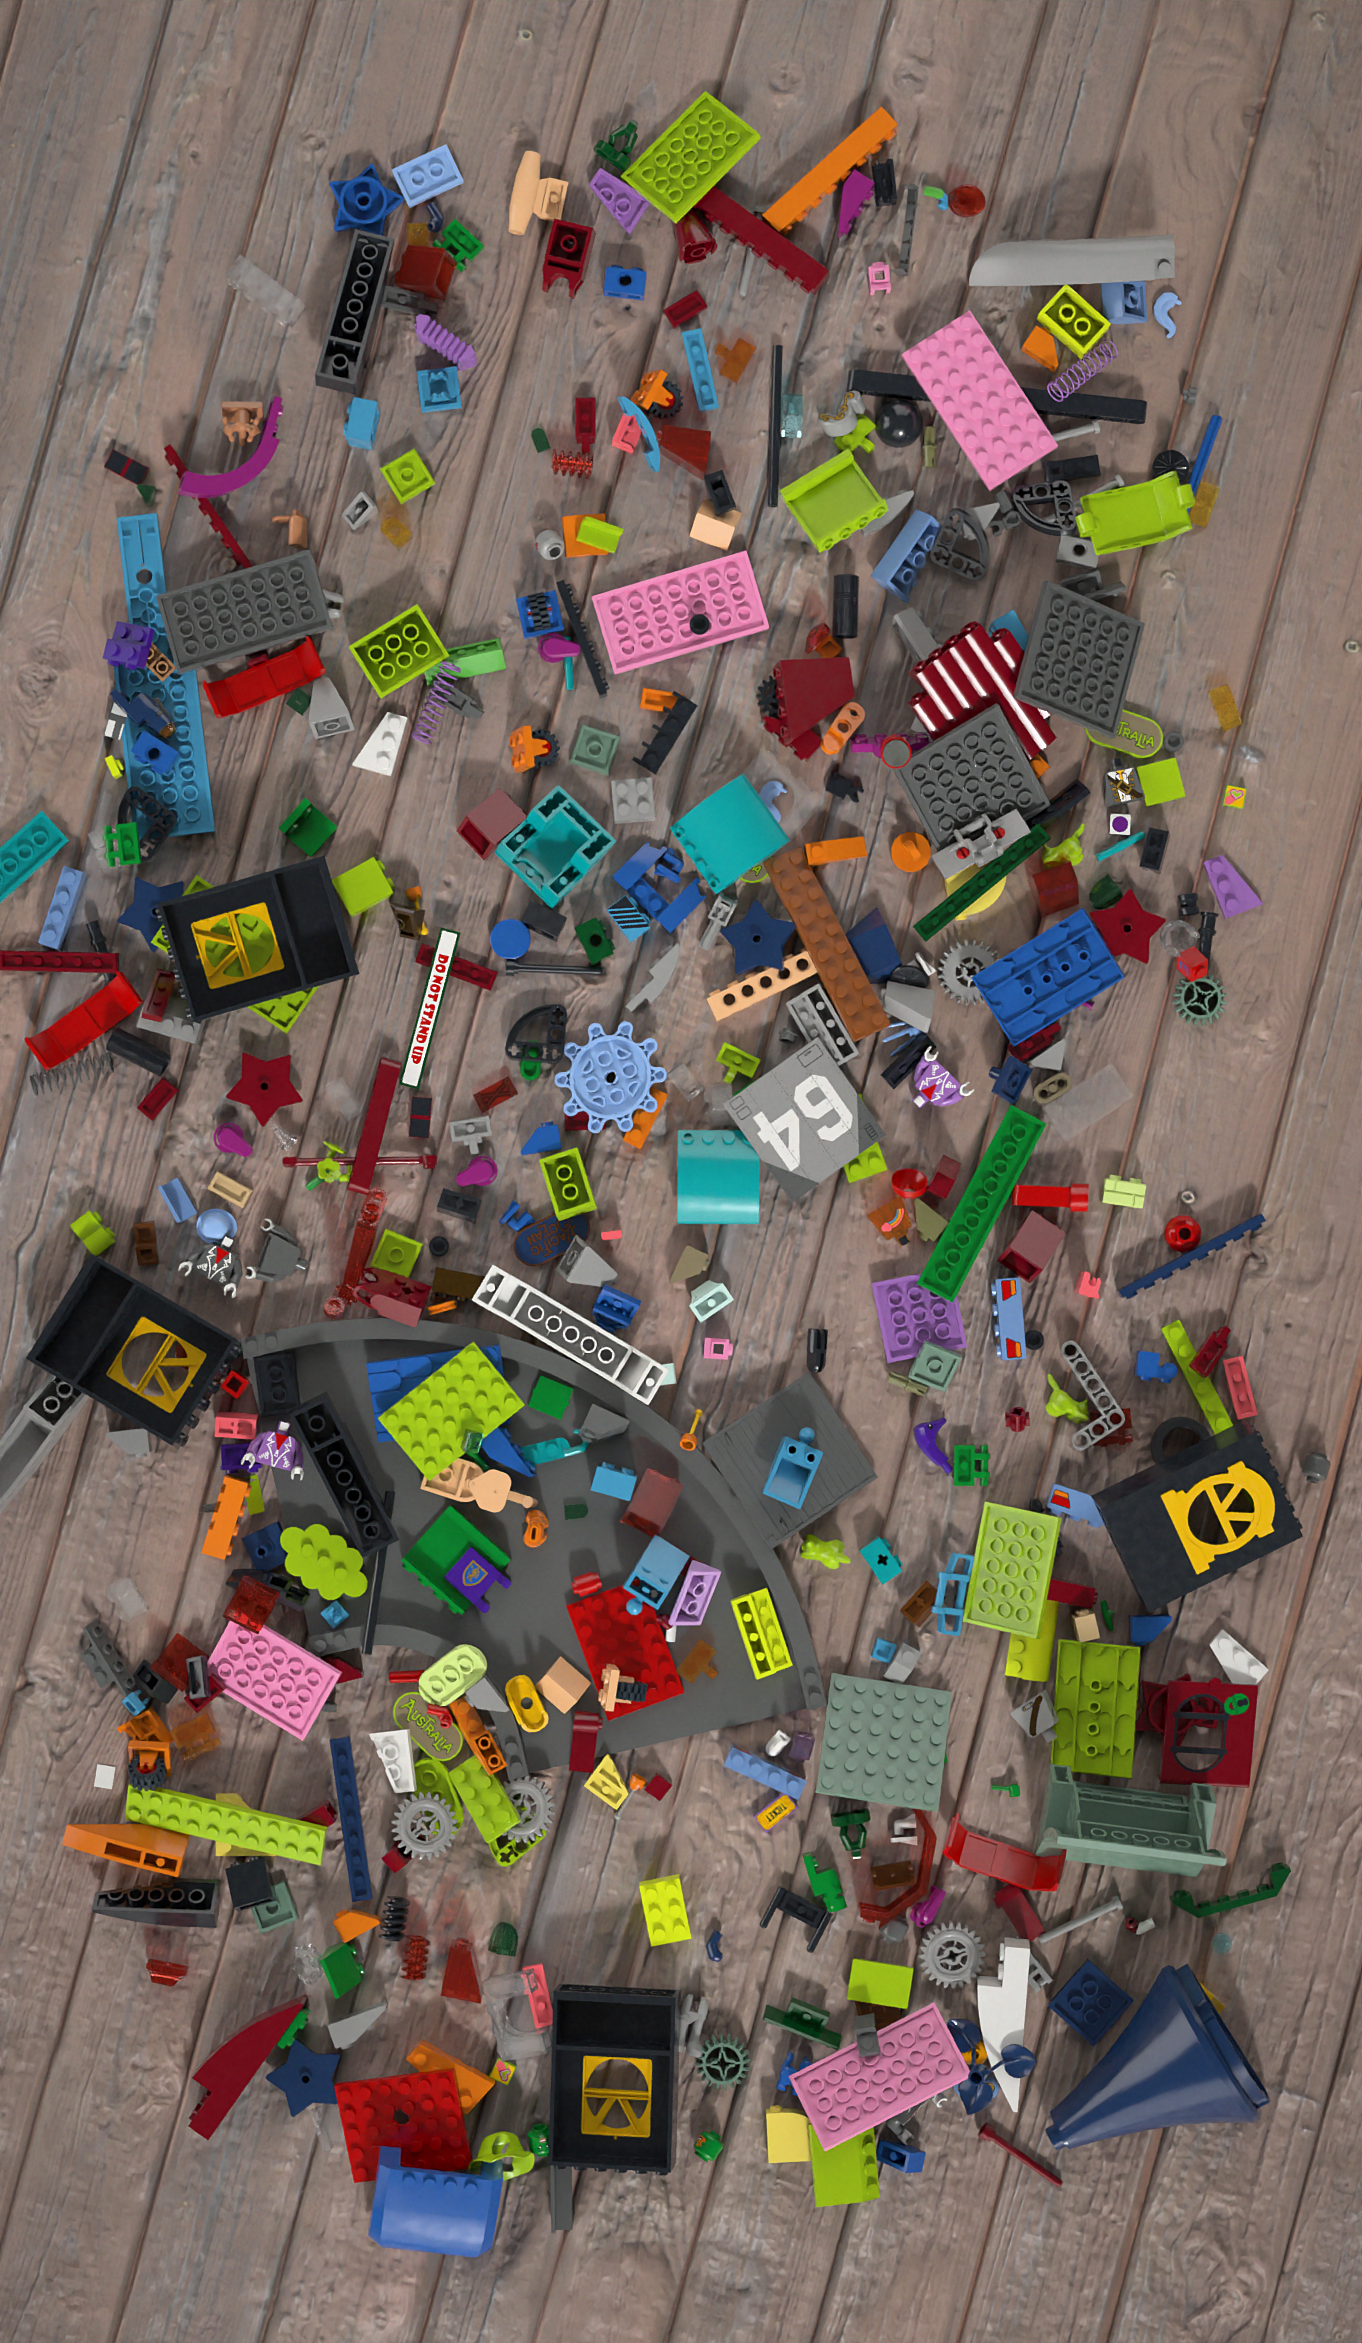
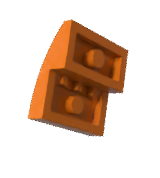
M583 514L562 517L565 558L609 554L608 551L576 541L581 521L586 516L606 523L605 514Z

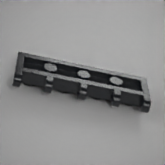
M676 691L672 693L673 696L678 698L673 708L670 710L664 706L662 709L669 713L662 726L659 727L656 724L652 726L658 731L650 745L644 741L641 745L648 748L642 759L640 760L637 757L632 759L655 775L698 707L697 704Z

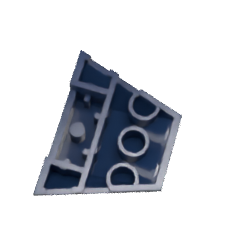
M877 907L845 934L870 984L887 983L890 981L892 972L902 966L889 930Z

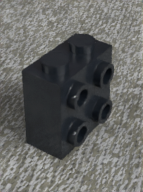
M256 1856L251 1858L249 1862H236L231 1864V1867L225 1869L233 1908L238 1912L277 1901L270 1864L266 1858Z

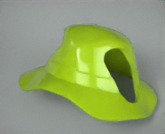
M501 2131L491 2134L482 2140L478 2155L475 2160L470 2162L468 2169L470 2172L480 2175L482 2161L491 2163L504 2157H513V2169L511 2171L503 2170V2181L529 2172L533 2168L535 2157L532 2152L524 2151L517 2135ZM509 2143L506 2152L501 2154L504 2145Z

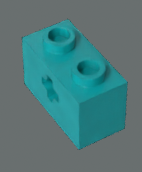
M877 1536L858 1550L883 1585L902 1572L900 1566L903 1564L897 1555H891L889 1552L891 1546L885 1538L881 1540ZM880 1554L882 1556L887 1555L885 1564L882 1562L877 1563Z

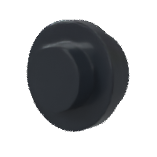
M698 614L691 618L689 626L694 634L703 635L709 630L710 622L706 616Z
M442 1236L434 1237L429 1243V1250L435 1256H444L449 1251V1242Z

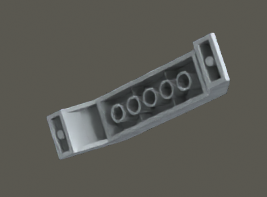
M492 1265L472 1299L484 1308L510 1321L614 1383L647 1405H649L669 1369L638 1349L495 1265Z

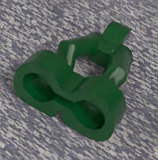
M631 120L627 126L621 125L609 134L608 143L599 140L593 148L594 152L604 160L610 161L613 166L622 172H625L631 164L626 155L632 151L638 135L635 133L638 129V123L635 120ZM624 135L627 138L626 145L621 151H617L614 149L615 139Z
M864 1808L831 1814L832 1826L841 1827L839 1836L845 1850L852 1851L853 1859H860V1849L866 1847L867 1830L863 1824L871 1819L869 1809ZM855 1824L859 1834L857 1841L852 1842L847 1835L848 1825Z

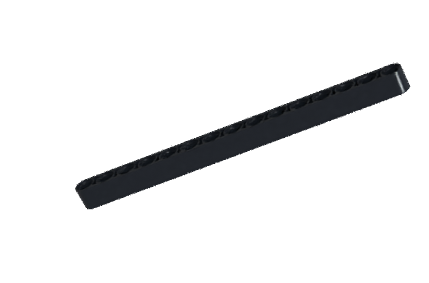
M855 369L848 371L847 392L855 390L860 395L931 402L915 376ZM1020 387L1037 414L1130 424H1144L1146 421L1147 402L1144 400L1071 393L1067 398H1063L1062 402H1058L1050 396L1048 390ZM1050 390L1054 398H1056L1057 400L1062 399L1061 397H1058L1052 390ZM1055 391L1058 395L1061 396L1060 391Z

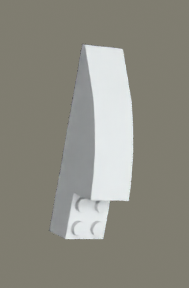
M1005 1937L1004 1943H1000L999 1956L1003 1964L999 1963L998 1977L977 1975L980 2026L991 2067L1003 2060L1001 2051L1007 2045L1018 2044L1023 2046L1030 1957L1029 1939L1018 1940ZM1003 2064L993 2072L1013 2112H1018L1020 2078H1013L1008 2075L1004 2068L1005 2064Z

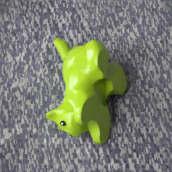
M1084 823L1080 824L1074 834L1057 847L1050 848L1046 844L1043 845L1041 860L1045 864L1044 868L1046 871L1056 869L1063 862L1075 866L1083 860L1082 848L1078 837L1084 831Z
M1048 1374V1382L1053 1388L1049 1402L1045 1406L1048 1414L1054 1417L1065 1414L1069 1420L1078 1424H1082L1083 1420L1088 1421V1399L1076 1402L1065 1391L1061 1390L1053 1376Z
M812 1534L805 1536L807 1541L801 1545L803 1550L800 1554L801 1558L818 1560L829 1569L839 1568L840 1562H851L850 1558L843 1555L845 1545L842 1541L835 1539L825 1542Z

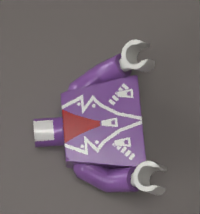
M931 1046L928 1047L925 1055L916 1065L913 1079L916 1083L914 1087L919 1093L912 1101L920 1109L928 1101L934 1106L944 1107L956 1104L965 1096L972 1094L974 1089L971 1091L966 1089V1085L970 1082L961 1085L935 1060L939 1052L937 1051L935 1055H931L929 1053Z
M279 1421L276 1432L268 1430L267 1433H260L250 1443L246 1455L241 1460V1464L243 1465L245 1460H249L251 1462L249 1468H251L254 1462H259L291 1471L292 1480L294 1474H300V1480H302L304 1474V1455L300 1443L296 1441V1437L288 1435L291 1424Z

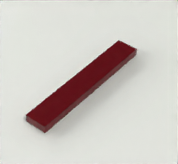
M0 950V970L116 973L119 971V953Z

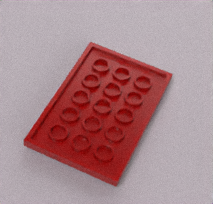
M633 1580V1586H639L640 1580ZM623 1584L566 1605L598 1695L600 1689H603L604 1681H601L602 1671L606 1669L607 1664L615 1665L620 1670V1676L633 1677L635 1681L648 1684L645 1701H631V1704L615 1702L614 1711H605L608 1721L685 1693L660 1624L657 1623L654 1607L643 1601L642 1611L637 1615L630 1614L626 1609V1605L629 1600L634 1599L636 1596L622 1587Z

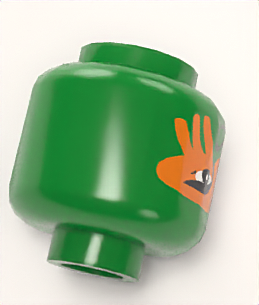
M713 2130L710 2133L703 2131L693 2145L695 2149L694 2154L705 2162H708V2160L714 2161L723 2149V2144L720 2141L722 2137Z

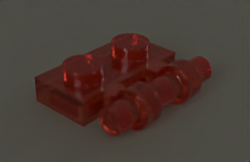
M1121 1408L1125 1421L1117 1429V1436L1105 1437L1092 1446L1107 1447L1110 1444H1118L1120 1446L1133 1442V1435H1125L1124 1429L1132 1428L1130 1408ZM1099 1411L1089 1412L1090 1423L1101 1417ZM1112 1414L1110 1422L1112 1424H1119L1121 1417L1118 1414ZM1095 1425L1092 1431L1099 1432V1435H1102L1104 1428L1101 1425Z

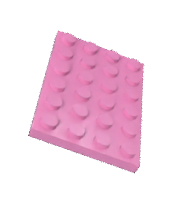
M239 1609L235 1611L207 1662L208 1675L214 1673L226 1686V1689L223 1691L225 1694L302 1741L306 1738L342 1673Z

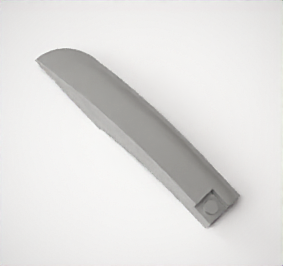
M1173 234L1116 238L1045 239L1003 242L988 248L977 259L970 273L969 286L1068 285L1175 278Z
M52 1374L24 1405L18 1417L0 1440V1514L47 1457L89 1398L88 1395Z

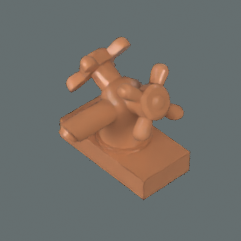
M222 401L223 432L229 436L230 442L235 441L232 433L237 431L240 445L246 446L247 441L252 442L253 436L261 432L257 425L258 423H264L263 402Z

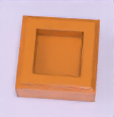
M829 635L815 650L822 658H836L843 651V648Z

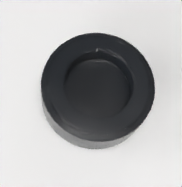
M1037 1330L1026 1332V1348L1030 1350L1040 1349L1044 1344L1042 1333Z

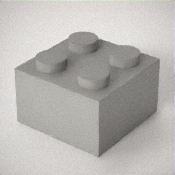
M651 777L611 781L615 824L655 821Z

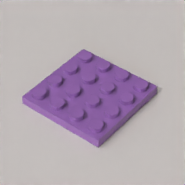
M922 1273L871 1283L887 1363L917 1357L924 1340L949 1350L967 1347L957 1296L953 1303L917 1285L916 1283Z

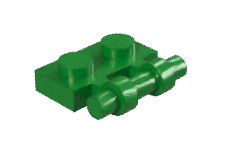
M456 219L441 233V236L446 240L441 243L436 239L432 243V246L437 250L436 252L440 256H444L450 262V265L454 269L457 268L461 273L467 268L462 263V260L466 258L472 262L485 248ZM451 245L459 251L456 256L448 250Z
M138 823L117 824L116 833H112L111 826H103L104 834L102 839L105 841L106 847L104 857L107 859L108 867L116 866V858H119L121 866L142 863ZM113 840L118 842V851H114Z
M954 1445V1486H974L975 1478H980V1486H988V1478H990V1471H988V1460H990L988 1445H980V1453H975V1445ZM975 1460H980V1471H975Z
M301 2008L277 2042L280 2048L284 2049L286 2045L290 2047L297 2037L296 2031L298 2028L302 2030L309 2020L306 2017L310 2013L308 2008Z

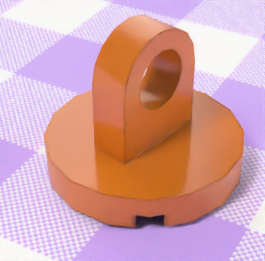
M906 832L899 835L891 847V858L894 865L905 872L921 870L927 865L931 857L929 842L923 835L916 832Z

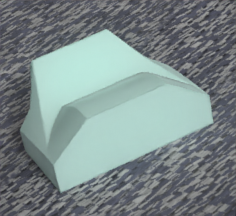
M708 1280L691 1292L692 1298L689 1307L701 1323L734 1299L723 1283L717 1284Z

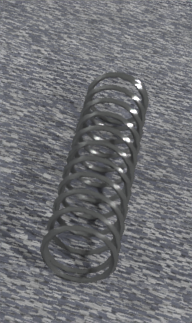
M107 1052L105 1055L101 1054L100 1061L96 1056H94L93 1064L88 1058H86L85 1066L81 1061H78L77 1067L73 1063H71L70 1070L65 1065H63L62 1072L59 1068H55V1075L51 1070H48L47 1077L43 1072L40 1073L39 1078L34 1074L33 1076L30 1075V1083L35 1096H38V1089L34 1080V1076L36 1077L41 1087L42 1093L45 1094L42 1086L41 1074L45 1077L51 1092L52 1088L49 1080V1072L52 1074L58 1089H60L57 1080V1070L63 1078L65 1087H67L64 1074V1067L67 1069L73 1085H75V1082L72 1074V1065L77 1071L80 1082H83L80 1074L79 1063H81V1065L83 1066L87 1078L90 1081L87 1068V1060L89 1061L96 1078H98L95 1068V1058L101 1067L103 1075L105 1076L102 1063V1056L105 1058L110 1069V1072L114 1073L113 1064L109 1054Z

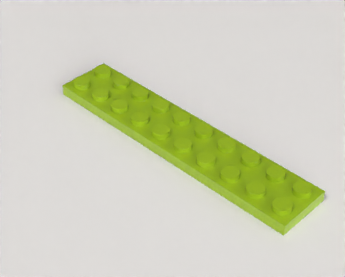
M130 1783L128 1785L125 1820L320 1866L323 1862L326 1826L160 1787H155L153 1791L151 1788H148V1791H144V1788L139 1791L138 1787L133 1788Z

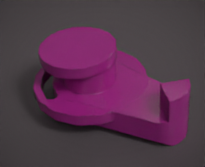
M557 633L544 635L538 644V652L541 658L549 663H558L565 657H576L581 653L578 643L565 640L562 635ZM548 636H551L550 638L546 639V640L541 644V642L544 640V638H546V637H548Z
M224 1123L216 1129L214 1143L220 1151L225 1153L235 1152L243 1157H249L253 1154L254 1149L244 1139V1134L238 1125ZM216 1134H217L218 1142L220 1143L219 1146H218V1144H217V1142H216Z
M478 1156L471 1160L467 1169L456 1176V1182L460 1186L474 1183L479 1186L489 1185L497 1177V1165L494 1160L487 1156Z
M931 1885L930 1892L932 1894L929 1899L924 1903H916L910 1914V1919L914 1922L916 1921L917 1926L921 1928L933 1921L946 1895L944 1890L934 1885Z

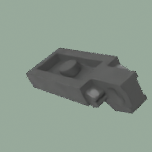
M387 285L385 286L381 301V307L414 315H426V312L437 315L439 308L437 303L429 302L430 298L424 294Z
M435 683L452 694L432 690L435 694L447 699L449 702L438 698L434 699L461 716L469 718L472 715L477 719H481L484 711L476 706L478 702L457 687L453 688L442 683Z

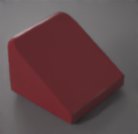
M265 650L245 655L250 668L269 660Z
M656 1773L644 1790L661 1801L673 1785Z

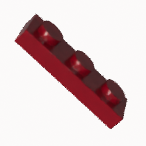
M157 968L141 1018L162 1022L176 981L174 972Z

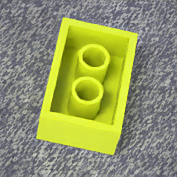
M1064 285L1039 312L1036 319L1081 360L1102 338L1111 325L1109 321L1069 285Z
M676 1874L639 1882L651 1947L691 1939V1930L680 1875Z

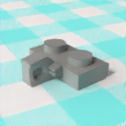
M489 1115L449 1122L452 1142L464 1141V1145H469L471 1155L480 1154L478 1143H482V1137L493 1136Z

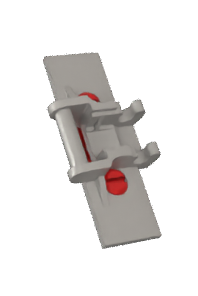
M1017 809L993 822L984 813L981 815V818L960 830L955 829L953 833L957 842L931 857L946 880L975 863L979 868L1004 853L1003 847L1029 834L1030 830ZM986 824L987 828L984 830L985 834L974 841H971L970 838L965 840L962 838Z

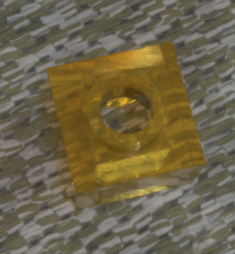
M427 222L406 224L408 247H429ZM421 232L419 236H415L413 233Z

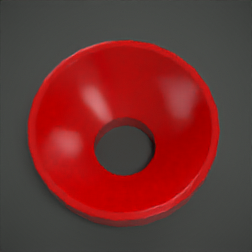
M900 1169L893 1173L891 1177L893 1191L904 1199H914L925 1193L928 1186L927 1177L915 1169ZM904 1189H911L914 1192L904 1191Z
M1176 1216L1167 1223L1164 1237L1166 1243L1173 1250L1188 1252L1199 1244L1201 1228L1192 1217ZM1184 1227L1190 1230V1237L1186 1240L1179 1237V1230Z

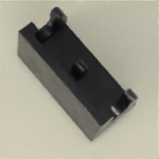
M887 159L885 163L876 161L874 166L871 167L876 207L896 205L897 190L893 159Z
M1149 827L1139 865L1143 870H1151L1154 873L1161 874L1171 836L1169 831Z
M530 901L521 922L529 930L557 942L567 917Z
M443 1188L437 1205V1212L476 1224L482 1200Z

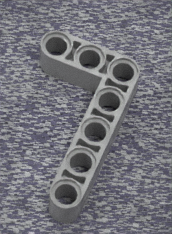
M1067 1341L1061 1348L1062 1357L1101 1414L1100 1418L1075 1433L1072 1438L1073 1447L1078 1451H1084L1119 1429L1125 1421V1416L1079 1345L1074 1341ZM1067 1346H1073L1076 1349V1354L1068 1356L1064 1350ZM1078 1363H1085L1087 1371L1079 1373L1076 1370V1365ZM1089 1380H1096L1099 1387L1096 1390H1090L1087 1387V1382ZM1101 1397H1107L1110 1400V1405L1101 1407L1098 1400ZM1112 1414H1118L1121 1417L1119 1424H1112L1110 1422ZM1095 1425H1101L1104 1428L1102 1435H1095L1092 1429ZM1078 1436H1084L1087 1439V1444L1080 1447L1076 1444L1075 1439Z

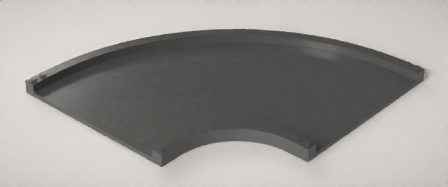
M390 1318L345 1319L312 1323L240 1339L243 1356L248 1364L263 1433H267L268 1430L276 1432L279 1421L290 1423L288 1435L296 1437V1441L300 1443L304 1455V1474L302 1480H300V1474H294L292 1480L291 1471L271 1466L285 1529L298 1527L305 1531L310 1525L321 1524L328 1529L330 1535L343 1537L347 1548L357 1549L289 1414L261 1418L253 1357L294 1351L301 1403L327 1391L342 1423H346L383 1503L385 1491L396 1492L391 1522L399 1540L387 1547L373 1646L387 1645L408 1648L439 1660L456 1646L463 1644L472 1645L484 1654L487 1661L485 1675L508 1705L505 1687L510 1679L515 1676L525 1675L530 1678L535 1686L560 1656L591 1682L579 1700L565 1714L536 1690L549 1718L548 1724L540 1731L530 1733L525 1731L519 1725L511 1707L507 1712L489 1710L498 1732L504 1760L508 1765L506 1770L509 1780L529 1776V1773L570 1763L575 1710L600 1713L599 1717H603L602 1730L598 1729L595 1751V1758L605 1756L607 1753L610 1755L806 1708L807 1710L827 1706L810 1634L796 1595L776 1553L768 1546L741 1503L737 1506L732 1505V1501L738 1497L723 1475L697 1447L691 1451L683 1449L680 1446L683 1434L650 1406L614 1383L571 1359L524 1340L465 1325L423 1319L419 1320L416 1328ZM473 1341L478 1347L500 1344L505 1380L525 1403L521 1409L510 1417L511 1423L509 1425L501 1426L509 1430L512 1435L510 1439L515 1445L518 1444L520 1447L559 1437L565 1438L569 1442L570 1447L581 1445L583 1442L581 1436L573 1433V1430H581L592 1404L621 1416L630 1422L624 1434L599 1443H589L588 1448L580 1454L534 1465L536 1468L534 1472L537 1475L535 1478L528 1477L490 1458L478 1442L473 1448L490 1466L484 1473L494 1469L508 1474L512 1481L510 1491L530 1496L538 1501L536 1507L525 1508L520 1503L506 1500L505 1506L501 1511L491 1512L481 1509L476 1500L461 1502L420 1489L424 1474L396 1440L378 1442L366 1364L373 1361L461 1350ZM541 1375L573 1388L568 1401L569 1406H566L561 1420L528 1407L533 1395L532 1390L536 1388ZM467 1453L459 1457L475 1463ZM603 1462L614 1464V1468L621 1471L622 1467L634 1470L637 1479L630 1501L591 1490L598 1464L602 1465ZM450 1505H453L512 1558L500 1571L511 1581V1585L505 1589L495 1580L481 1596V1599L490 1606L487 1613H483L472 1603L462 1615L459 1612L455 1614L448 1608L449 1603L444 1599L440 1601L433 1594L434 1590L429 1585L425 1587L417 1580L419 1576L414 1572L410 1574L402 1567L404 1563L401 1560ZM533 1509L542 1511L549 1521L548 1527L544 1529L547 1533V1538L538 1547H529L523 1541V1535L527 1531L528 1526L525 1517ZM656 1534L706 1565L720 1570L721 1575L701 1625H677L675 1642L666 1641L685 1693L608 1721L601 1702L598 1701L599 1695L566 1605L624 1584ZM376 1552L363 1557V1565L359 1570L366 1576L368 1581L365 1593L358 1597H350L343 1593L339 1598L335 1599L339 1601L350 1615L334 1629L321 1615V1612L335 1600L323 1598L318 1588L309 1589L305 1587L301 1576H296L299 1589L310 1593V1597L304 1606V1613L310 1634L308 1639L311 1652L316 1657L363 1647ZM589 1572H598L602 1588L582 1597L579 1594H574L571 1583L574 1582V1577ZM679 1574L659 1609L654 1608L657 1616L659 1614L671 1615L685 1579L684 1575ZM767 1588L793 1666L776 1671L774 1674L757 1680L730 1601L741 1595ZM652 1590L650 1592V1596L653 1598L656 1597L657 1591ZM660 1625L664 1637H666V1629L663 1628L662 1625ZM525 1697L521 1700V1706L524 1709L532 1707L533 1701L531 1698Z

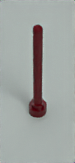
M986 2122L981 2127L978 2137L984 2141H993L1055 2186H1062L1063 2182L1060 2178L997 2135L992 2125Z

